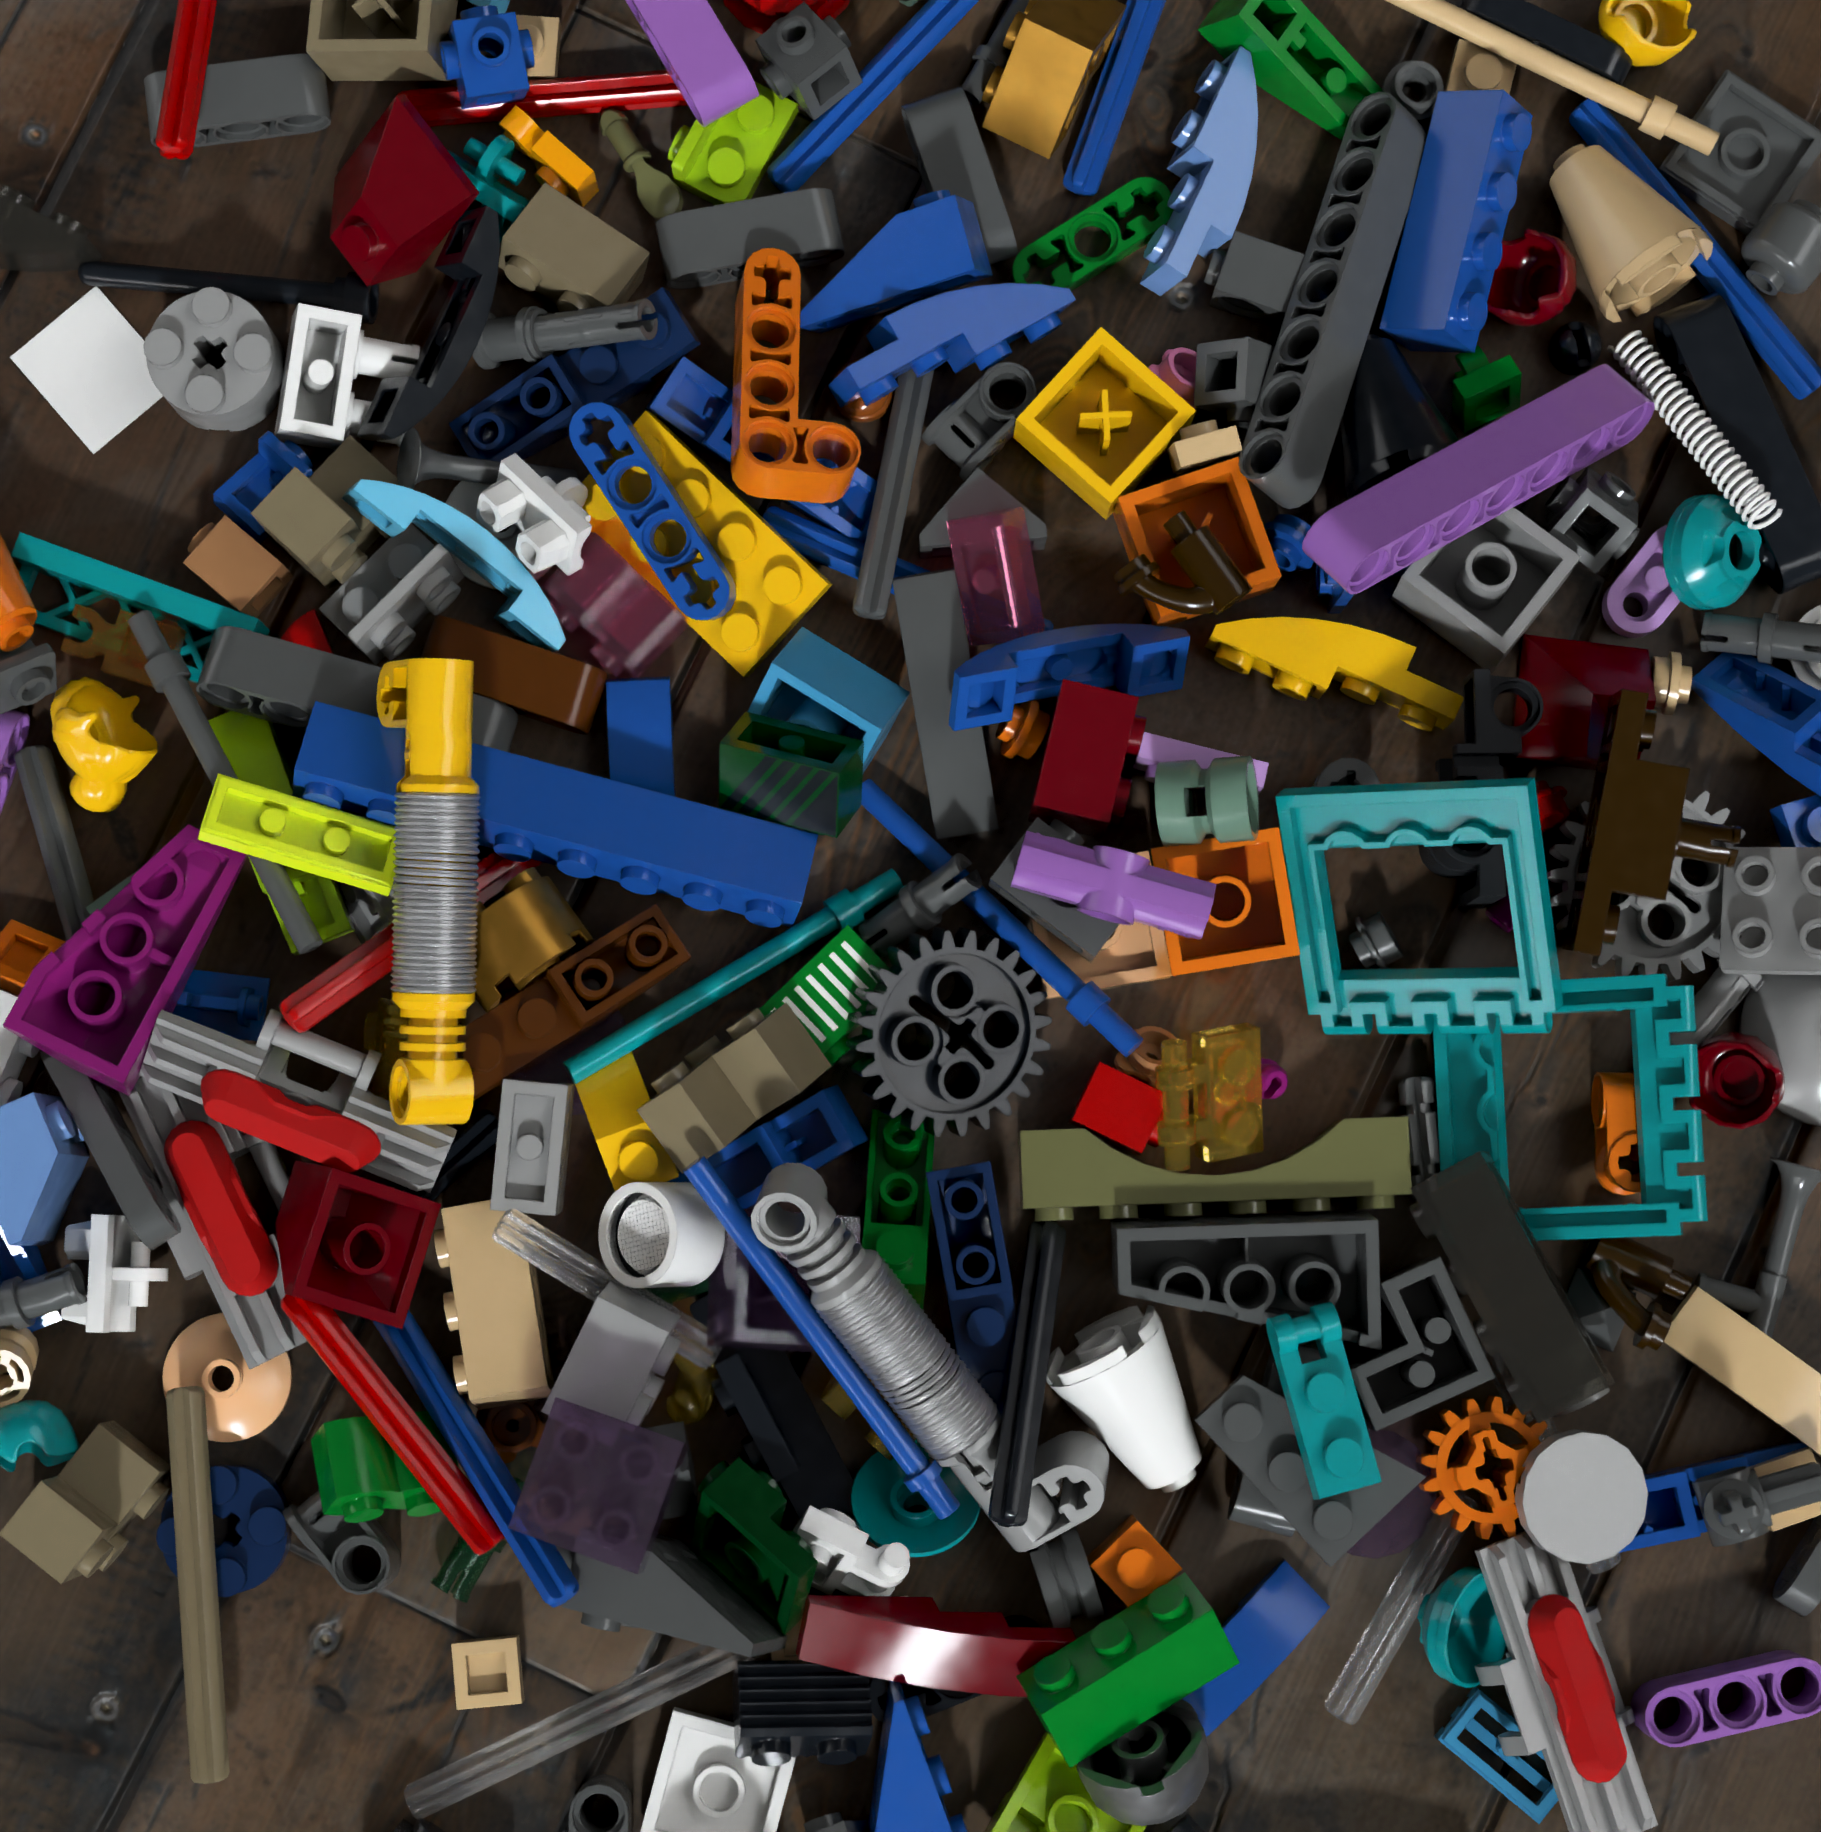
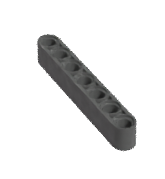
M1388 92L1370 94L1355 107L1349 118L1242 446V451L1240 452L1238 463L1240 472L1277 504L1287 509L1297 508L1307 503L1316 494L1321 484L1410 206L1428 134L1427 130Z

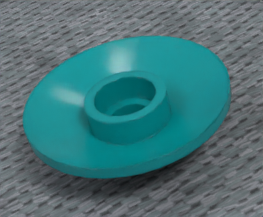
M914 1440L918 1447L921 1449V1451L924 1453L926 1458H931L928 1456V1453L925 1452V1448L921 1447V1443L917 1442V1440ZM886 1447L871 1456L860 1468L854 1480L851 1493L853 1516L859 1529L869 1534L868 1540L877 1547L896 1542L901 1543L909 1550L910 1557L935 1555L958 1544L975 1525L981 1507L951 1468L942 1467L943 1470L940 1473V1477L960 1502V1506L950 1516L939 1520L919 1491L911 1493L904 1484L903 1479L906 1474ZM914 1505H923L928 1508L920 1513L907 1511L908 1508Z

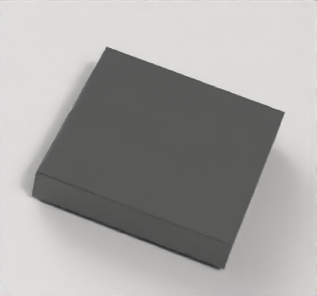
M1726 69L1692 119L1720 133L1709 156L1680 142H1676L1658 170L1673 188L1747 236L1770 206L1789 200L1821 152V130Z

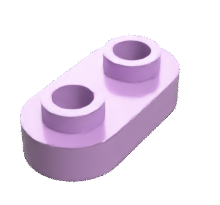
M1667 525L1659 528L1645 541L1603 596V617L1607 625L1621 636L1640 638L1652 633L1666 620L1680 602L1666 578L1662 560ZM1633 597L1640 601L1643 608L1640 617H1632L1625 612L1623 607L1625 598Z

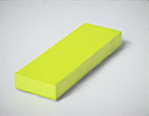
M219 773L217 774L197 839L385 896L390 894L394 882L393 877L396 875L393 869L398 867L393 861L400 859L393 855L396 852L393 849L396 846L393 843L396 840L393 836L396 833L394 826Z

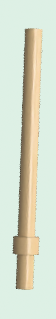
M1385 0L1638 122V130L1658 140H1661L1663 135L1709 156L1719 138V132L1676 112L1678 105L1657 95H1654L1652 100L1445 0Z

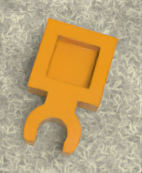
M515 105L500 121L499 126L505 130L503 135L513 140L515 148L535 162L538 171L534 176L541 185L547 183L563 195H568L581 207H584L599 191L594 170L548 130L544 132L518 106Z

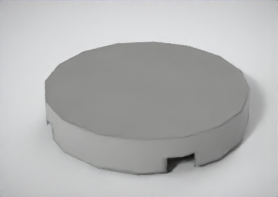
M1572 1429L1549 1436L1529 1453L1523 1464V1467L1526 1468L1521 1475L1520 1484L1517 1483L1515 1503L1520 1524L1535 1545L1563 1561L1592 1564L1614 1557L1633 1541L1645 1520L1648 1490L1643 1469L1627 1447L1602 1433Z

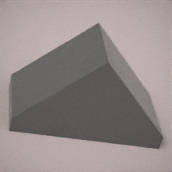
M977 467L919 534V559L1044 550L1047 540V527L1042 520Z

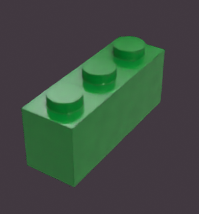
M1183 1573L1167 1584L1158 1587L1152 1593L1112 1618L1101 1622L1094 1629L1060 1650L1044 1657L1037 1664L1016 1677L1045 1730L1071 1768L1240 1662L1213 1608L1188 1575Z

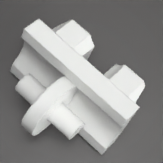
M516 453L501 460L497 482L479 494L476 509L477 519L491 533L500 532L514 524L521 531L517 537L515 550L518 553L519 560L533 573L557 565L569 576L583 567L584 560L581 558V549L592 528V525L589 523L591 516L582 508L588 496L587 487L576 477H569L558 484L549 476L541 478Z
M91 1214V1221L71 1224L65 1228L64 1251L67 1254V1258L89 1260L87 1302L61 1309V1317L64 1320L86 1325V1332H135L136 1308L148 1307L149 1281H168L169 1268H150L151 1249L143 1242H140V1238L136 1235L124 1215Z

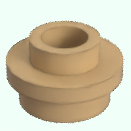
M1670 651L1668 657L1653 656L1650 663L1656 695L1655 707L1661 708L1663 715H1673L1677 703H1688L1692 685V667L1682 665V655L1680 652Z

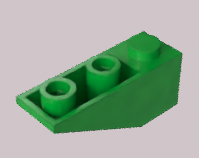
M872 1109L862 1247L877 1251L881 1258L885 1259V1263L889 1264V1268L893 1269V1273L897 1274V1278L908 1289V1293L912 1294V1298L916 1299V1303L920 1304V1308L923 1309L930 1218V1196L926 1172L933 1169L934 1136L924 1131L923 1123L914 1131L900 1124L901 1114L891 1118L880 1110Z

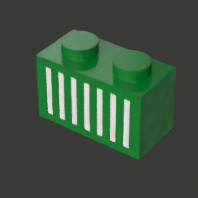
M847 925L760 1008V1011L765 1017L787 1002L831 1064V1067L826 1070L827 1072L852 1049L846 1046V1041L849 1040L847 1036L859 1025L848 1020V1014L866 1011L868 1003L854 993L856 988L874 990L877 981L868 970L870 965L889 970V967Z

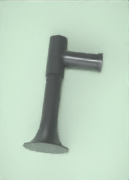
M411 428L405 433L400 445L397 461L398 485L413 489L417 483L429 479H452L492 485L497 482L501 462L436 451L424 445L420 439L419 432L415 428ZM527 463L541 478L549 476L556 484L569 477H576L578 479L577 472L573 469Z
M1769 1157L1777 1164L1780 1171L1782 1191L1763 1268L1759 1270L1755 1289L1710 1278L1704 1273H1698L1694 1285L1710 1294L1728 1308L1747 1312L1746 1320L1772 1338L1788 1280L1786 1274L1802 1214L1810 1194L1816 1185L1821 1182V1170Z

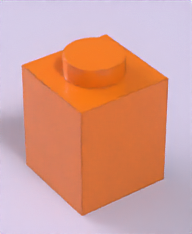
M1132 1514L1087 1556L1089 1566L1128 1607L1146 1597L1158 1587L1170 1582L1183 1569Z

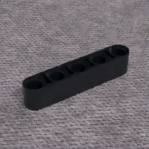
M1713 291L1654 316L1653 330L1667 366L1671 368L1670 373L1676 374V381H1682V388H1688L1687 395L1694 396L1693 403L1700 404L1699 410H1705V417L1711 418L1710 425H1717L1716 432H1723L1722 439L1729 440L1728 447H1735L1734 454L1741 455L1740 462H1746V469L1753 470L1752 477H1758V484H1764L1763 492H1770V499L1777 501L1775 508L1768 515L1754 521L1753 524H1759L1770 518L1778 509H1783L1781 516L1776 521L1762 529H1758L1762 538L1759 549L1760 569L1766 581L1777 594H1784L1821 578L1820 503L1726 301L1719 293Z

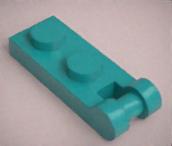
M1326 1302L1311 1306L1309 1314L1292 1319L1287 1313L1267 1318L1266 1329L1313 1500L1381 1483L1380 1472L1343 1345L1340 1319L1333 1303ZM1316 1340L1321 1359L1302 1364L1298 1351L1299 1344Z

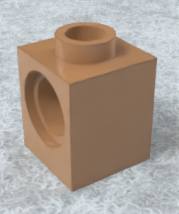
M226 515L216 525L213 522L208 523L197 532L188 546V552L191 554L183 562L198 578L237 611L255 618L264 611L294 577L283 563Z

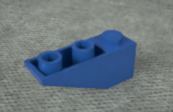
M889 1681L868 1820L870 1832H968L962 1813L950 1817L942 1796L952 1793L953 1790L940 1754L928 1758L920 1737L931 1733L920 1699L918 1695L906 1698L900 1682Z

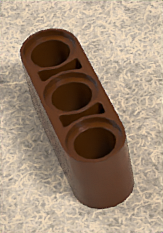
M441 615L435 616L420 657L474 661L473 694L505 703L519 715L581 735H587L608 678V674L605 671L590 664Z

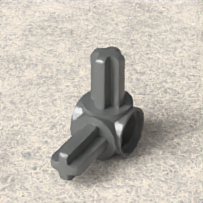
M1810 1462L1761 1477L1757 1476L1754 1468L1750 1469L1749 1466H1740L1715 1472L1692 1481L1712 1546L1731 1545L1761 1536L1769 1532V1526L1773 1525L1771 1515L1820 1502L1821 1466L1819 1463Z

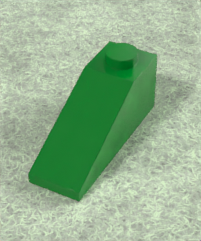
M1218 0L1197 29L1224 59L1240 46L1251 52L1256 85L1340 140L1343 139L1349 118L1355 107L1370 94L1382 92V88L1301 0Z

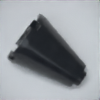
M1368 334L1340 422L1344 485L1347 500L1459 441L1395 342L1388 338H1380L1377 334Z

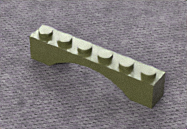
M1408 1116L1337 1120L1313 1141L1279 1161L1250 1171L1223 1175L1177 1173L1144 1164L1109 1147L1085 1128L1022 1130L1017 1133L1020 1209H1035V1221L1074 1220L1073 1207L1099 1206V1219L1138 1218V1205L1163 1204L1164 1217L1202 1215V1203L1227 1202L1228 1214L1267 1213L1266 1200L1292 1199V1212L1330 1211V1198L1356 1197V1210L1395 1208V1195L1412 1194Z

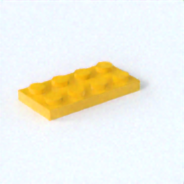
M645 411L633 426L731 574L736 585V599L732 608L725 616L716 620H695L686 616L677 607L590 473L582 482L588 489V496L582 508L591 516L589 522L592 525L591 532L743 677H749L833 584L652 412ZM631 446L625 452L618 451L613 447L609 452L614 460L604 462L603 468L607 471L616 460L632 455L634 451ZM632 467L622 475L619 482L622 497L629 503L637 504L649 496L651 478L643 468ZM667 520L661 523L654 534L655 546L662 555L673 557L678 555L685 547L686 532L684 527L675 520ZM699 552L690 563L673 568L672 573L675 578L681 572L689 573L698 589L691 596L693 603H707L712 608L716 604L713 592L719 588L717 580L705 581L701 579L693 568V564L704 560Z

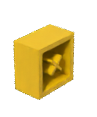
M1100 327L1016 418L1013 438L1107 520L1114 511L1118 497L1131 493L1167 454V449L1174 442L1181 439L1179 430L1191 426L1196 410L1105 329Z

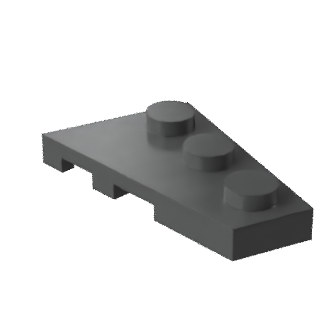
M1241 1374L1193 1418L1329 1567L1333 1566L1426 1478V1476L1373 1448L1382 1480L1381 1483L1313 1500L1285 1398Z

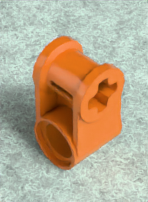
M1596 1072L1591 1090L1596 1178L1602 1187L1612 1194L1621 1196L1641 1192L1640 1173L1631 1175L1629 1170L1619 1169L1618 1164L1619 1158L1629 1155L1631 1160L1639 1161L1634 1072Z

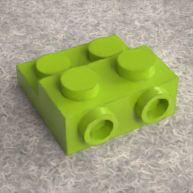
M1046 1732L1043 1734L1014 1787L1005 1794L984 1832H1144L1147 1825L1125 1824L1099 1809L1079 1777L1077 1764L1071 1768L1068 1766Z

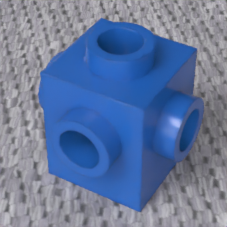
M478 6L461 11V20H454L450 25L447 34L448 41L439 43L445 79H456L461 108L469 109L524 100L530 89L526 69L534 68L535 65L529 30H519L515 12L498 14L497 6ZM480 51H486L494 58H487Z

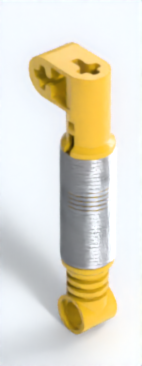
M412 658L390 661L383 665L377 683V712L382 726L386 728H405L404 777L396 783L397 793L394 795L397 798L394 802L397 805L394 808L397 812L394 815L396 817L394 823L397 826L394 828L396 833L393 835L396 838L393 842L396 845L393 848L396 852L393 855L401 859L393 861L396 866L400 867L393 869L399 875L393 877L398 883H395L392 888L395 891L392 895L395 898L392 901L395 905L392 908L395 911L392 916L395 919L392 921L394 926L391 928L394 931L392 934L394 939L391 941L394 944L391 948L394 951L391 954L394 958L391 961L393 964L391 969L394 972L391 974L393 979L390 981L393 984L390 988L392 990L391 1000L400 1008V1017L408 1018V1024L399 1025V1033L408 1034L407 1041H399V1050L407 1051V1057H401L399 1060H396L392 1068L389 1084L391 1113L398 1125L465 1124L469 1120L473 1108L474 1080L472 1070L466 1059L457 1058V1052L466 1051V1042L458 1041V1035L466 1034V1026L458 1025V1018H466L467 1009L475 1002L474 992L477 990L474 987L477 984L474 980L477 977L474 974L477 969L474 966L477 964L475 961L477 958L475 946L478 943L475 939L478 936L475 933L478 929L475 926L478 923L475 920L478 916L475 913L478 911L476 906L479 904L476 901L478 898L476 893L479 891L476 887L479 883L474 879L479 877L475 873L479 869L475 865L479 859L475 856L480 851L477 848L480 845L477 841L480 838L477 835L480 832L477 828L480 823L477 820L481 817L478 815L480 810L477 807L481 805L478 802L481 797L478 795L480 786L471 778L474 661Z

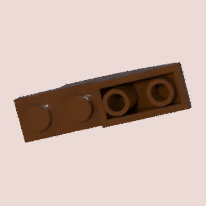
M657 904L652 905L549 969L545 977L466 1025V1034L458 1035V1041L466 1042V1051L457 1052V1058L466 1059L470 1065L474 1080V1100L500 1085L503 1079H509L519 1072L523 1074L609 1018L690 960L692 956Z

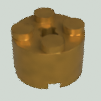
M535 867L528 868L512 878L503 887L506 895L489 907L485 908L481 901H478L479 904L476 906L478 911L475 914L478 918L475 921L478 924L475 927L478 931L475 934L478 937L475 941L478 944L475 946L477 949L475 952L477 964L474 967L477 971L474 974L477 977L474 980L477 984L474 987L477 990L474 993L486 1012L497 1007L500 1001L501 1003L505 1002L545 977L549 969L562 962L560 958L571 948L577 953L594 942L590 933L548 876L541 877Z

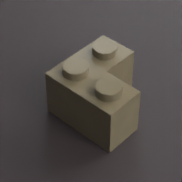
M351 435L341 443L309 478L298 468L294 467L250 513L269 536L327 590L337 581L344 584L367 561L368 557L364 552L380 535L385 538L390 537L341 499L346 491L360 479L383 481L398 485L397 477Z
M787 1002L765 1017L760 1009L756 1007L726 1029L731 1039L722 1044L716 1035L710 1037L684 1056L690 1065L689 1068L681 1061L651 1083L657 1094L638 1108L637 1111L682 1174L688 1165L701 1156H705L707 1159L725 1148L756 1120L801 1093L831 1067L829 1061Z
M114 1420L99 1423L58 1476L39 1482L1 1530L0 1536L60 1584L82 1575L89 1578L97 1569L104 1572L126 1547L128 1540L121 1534L135 1516L138 1515L145 1520L167 1495L169 1488L162 1482L171 1472L170 1464Z

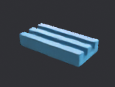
M1473 1687L1467 1695L1469 1698L1461 1708L1458 1706L1451 1714L1452 1719L1445 1728L1442 1726L1434 1737L1540 1824L1558 1802L1553 1783L1551 1784L1519 1756H1505L1503 1754L1499 1739L1473 1717L1482 1708L1508 1731L1514 1732L1519 1731L1517 1722L1481 1690ZM1464 1728L1543 1793L1536 1804L1457 1739ZM1542 1750L1537 1752L1536 1754L1545 1761Z

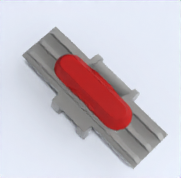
M161 1009L139 1075L145 1077L148 1083L204 1105L206 1114L219 1123L328 1167L347 1173L362 1169L414 1191L424 1190L431 1193L457 1130L447 1125H398L394 1121L390 1101L378 1097L368 1090L382 1053L370 1049L368 1054H365L311 1031L298 1033L286 1021L282 1020V1013L275 1009L270 1010L256 1044L243 1042ZM291 1052L339 1071L336 1081L327 1091L322 1093L288 1079L286 1071Z
M140 1077L130 1096L121 1092L119 1094L164 1187L162 1191L181 1226V1232L167 1242L184 1279L190 1280L204 1272L249 1369L257 1367L307 1342L281 1308L280 1302L286 1294L277 1233L268 1235L266 1229H264L243 1188L234 1163L236 1158L248 1152L251 1153L279 1212L290 1174L276 1145L249 1134L243 1136L241 1131L211 1119L206 1114L204 1105L147 1082L145 1077Z
M1526 1531L1475 1550L1508 1652L1505 1653L1506 1659L1495 1662L1486 1661L1474 1667L1481 1686H1505L1519 1728L1518 1732L1508 1731L1498 1735L1503 1754L1505 1756H1526L1542 1750L1569 1832H1644L1657 1826L1658 1823L1625 1726L1635 1722L1636 1719L1632 1707L1624 1706L1596 1624L1602 1620L1598 1606L1584 1607L1570 1562L1563 1561L1535 1545Z

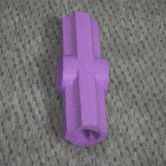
M1026 831L1010 887L1077 905V911L1101 920L1122 925H1133L1134 922H1138L1162 931H1170L1186 938L1191 937L1200 940L1203 937L1210 916L1217 884L1150 866V860L1125 850L1095 845L1093 849L1069 843L1063 839L1044 836L1038 832Z

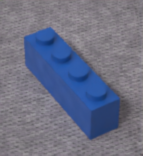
M1504 89L1438 91L1379 329L1409 351L1475 353L1480 330L1486 323L1488 315L1487 300L1494 272L1502 259V239L1509 211L1513 208L1517 198L1516 182L1524 151L1528 148L1532 136L1531 122L1533 115Z

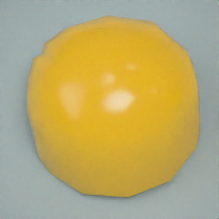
M1601 0L1599 6L1598 22L1602 37L1624 48L1633 62L1632 65L1635 67L1657 66L1681 52L1695 38L1697 33L1695 29H1688V15L1692 6L1688 0Z

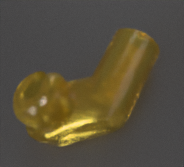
M688 1324L671 1335L682 1341L673 1359L680 1370L672 1395L666 1401L668 1416L674 1422L683 1421L684 1425L702 1420L709 1412L715 1394L710 1382L719 1378V1373L714 1366L715 1364Z

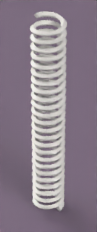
M1634 330L1628 333L1618 342L1615 348L1608 345V351L1614 354V359L1618 360L1620 366L1625 368L1626 374L1631 375V380L1637 382V388L1642 389V393L1654 402L1655 410L1660 411V417L1665 418L1666 425L1671 426V431L1677 433L1679 440H1683V446L1689 448V454L1694 455V460L1700 462L1701 469L1706 470L1708 477H1712V483L1718 485L1719 491L1724 492L1723 496L1725 499L1730 500V506L1736 507L1735 511L1737 514L1742 515V521L1748 522V528L1752 530L1762 529L1776 521L1781 516L1783 509H1778L1767 520L1759 524H1753L1754 521L1768 515L1775 508L1777 501L1770 499V492H1763L1764 484H1758L1759 478L1752 477L1753 470L1746 469V462H1740L1741 455L1734 454L1735 447H1728L1729 440L1722 439L1723 432H1716L1717 425H1710L1711 418L1705 417V410H1699V403H1693L1694 396L1687 395L1688 388H1682V381H1676V374H1670L1671 368L1664 366L1665 360L1659 359V352H1653V345H1647L1648 339L1642 337V331ZM1636 336L1631 342L1623 346L1629 339ZM1641 343L1638 348L1629 353L1635 346ZM1646 351L1644 355L1635 360L1641 353ZM1651 359L1646 365L1642 366L1647 360ZM1657 366L1652 372L1648 373L1652 368ZM1663 373L1658 379L1654 380L1658 375ZM1668 381L1664 386L1659 388L1664 382ZM1672 388H1674L1670 393H1668L1667 395H1665L1669 390H1671ZM1678 395H1680L1676 400H1674L1673 402H1671L1675 397H1677Z

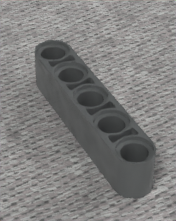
M222 626L213 633L196 691L202 699L212 705L306 731L315 701L378 717L376 694L378 678L382 668L247 629ZM473 694L472 743L509 752L518 722L517 712L505 703Z

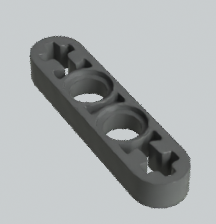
M41 1050L40 1055L44 1065L124 1216L136 1235L149 1249L154 1250L180 1233L181 1226L106 1085L66 1066Z

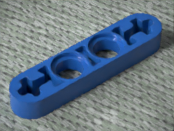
M591 402L580 407L573 415L569 425V437L572 445L677 607L686 616L695 620H716L725 616L732 608L736 599L734 580L628 416L621 409L603 402ZM594 417L606 422L613 421L614 427L609 430L608 437L616 450L625 452L631 446L634 451L632 455L616 460L607 471L603 468V463L614 460L613 456L603 444L596 442L589 444L587 439L594 431L590 423ZM632 467L643 468L651 478L649 496L637 504L627 502L622 497L619 487L622 475ZM667 520L679 522L686 532L684 549L673 557L662 555L654 543V534L657 527ZM699 552L704 560L693 564V568L701 579L705 581L717 580L719 588L713 592L716 604L712 608L707 603H693L691 596L698 589L689 573L681 572L677 578L672 573L673 568L690 563Z

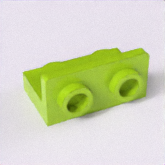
M755 82L759 97L706 127H702L697 119L691 128L683 125L673 139L668 152V159L673 161L671 168L674 182L679 187L714 205L751 199L798 114V103L788 98L781 100L771 89Z

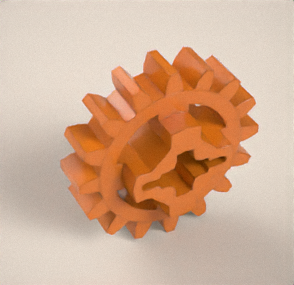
M1489 1395L1484 1410H1480L1474 1398L1462 1399V1416L1458 1417L1446 1409L1439 1412L1441 1421L1445 1425V1429L1441 1433L1425 1429L1423 1436L1434 1445L1432 1454L1416 1455V1462L1431 1468V1476L1422 1480L1418 1484L1419 1488L1423 1491L1438 1492L1439 1497L1433 1502L1430 1509L1437 1515L1453 1510L1454 1514L1450 1527L1457 1531L1463 1532L1470 1522L1474 1521L1476 1536L1481 1539L1489 1540L1493 1524L1498 1525L1504 1536L1509 1538L1516 1536L1515 1519L1519 1518L1515 1503L1514 1489L1526 1468L1523 1467L1529 1453L1541 1444L1539 1437L1544 1433L1548 1425L1544 1420L1540 1419L1525 1424L1523 1421L1526 1416L1527 1406L1515 1402L1505 1414L1503 1413L1501 1397ZM1490 1423L1506 1426L1523 1443L1507 1446L1498 1441L1495 1429H1491ZM1462 1434L1464 1445L1456 1461L1447 1464L1450 1450ZM1484 1452L1501 1459L1502 1466L1493 1470V1482L1490 1479L1476 1475V1467H1480L1485 1463ZM1472 1488L1479 1492L1482 1503L1486 1505L1488 1511L1469 1507L1461 1501L1454 1491H1464Z

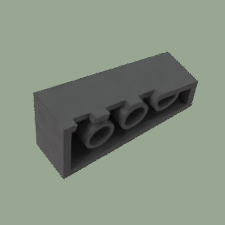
M1366 1210L1110 1219L1112 1284L1120 1295L1200 1312L1217 1313L1261 1325L1262 1323L1266 1324V1320L1269 1317L1287 1313L1292 1319L1309 1314L1311 1306L1332 1302L1340 1319L1342 1340L1357 1343L1359 1346L1382 1350L1378 1219Z

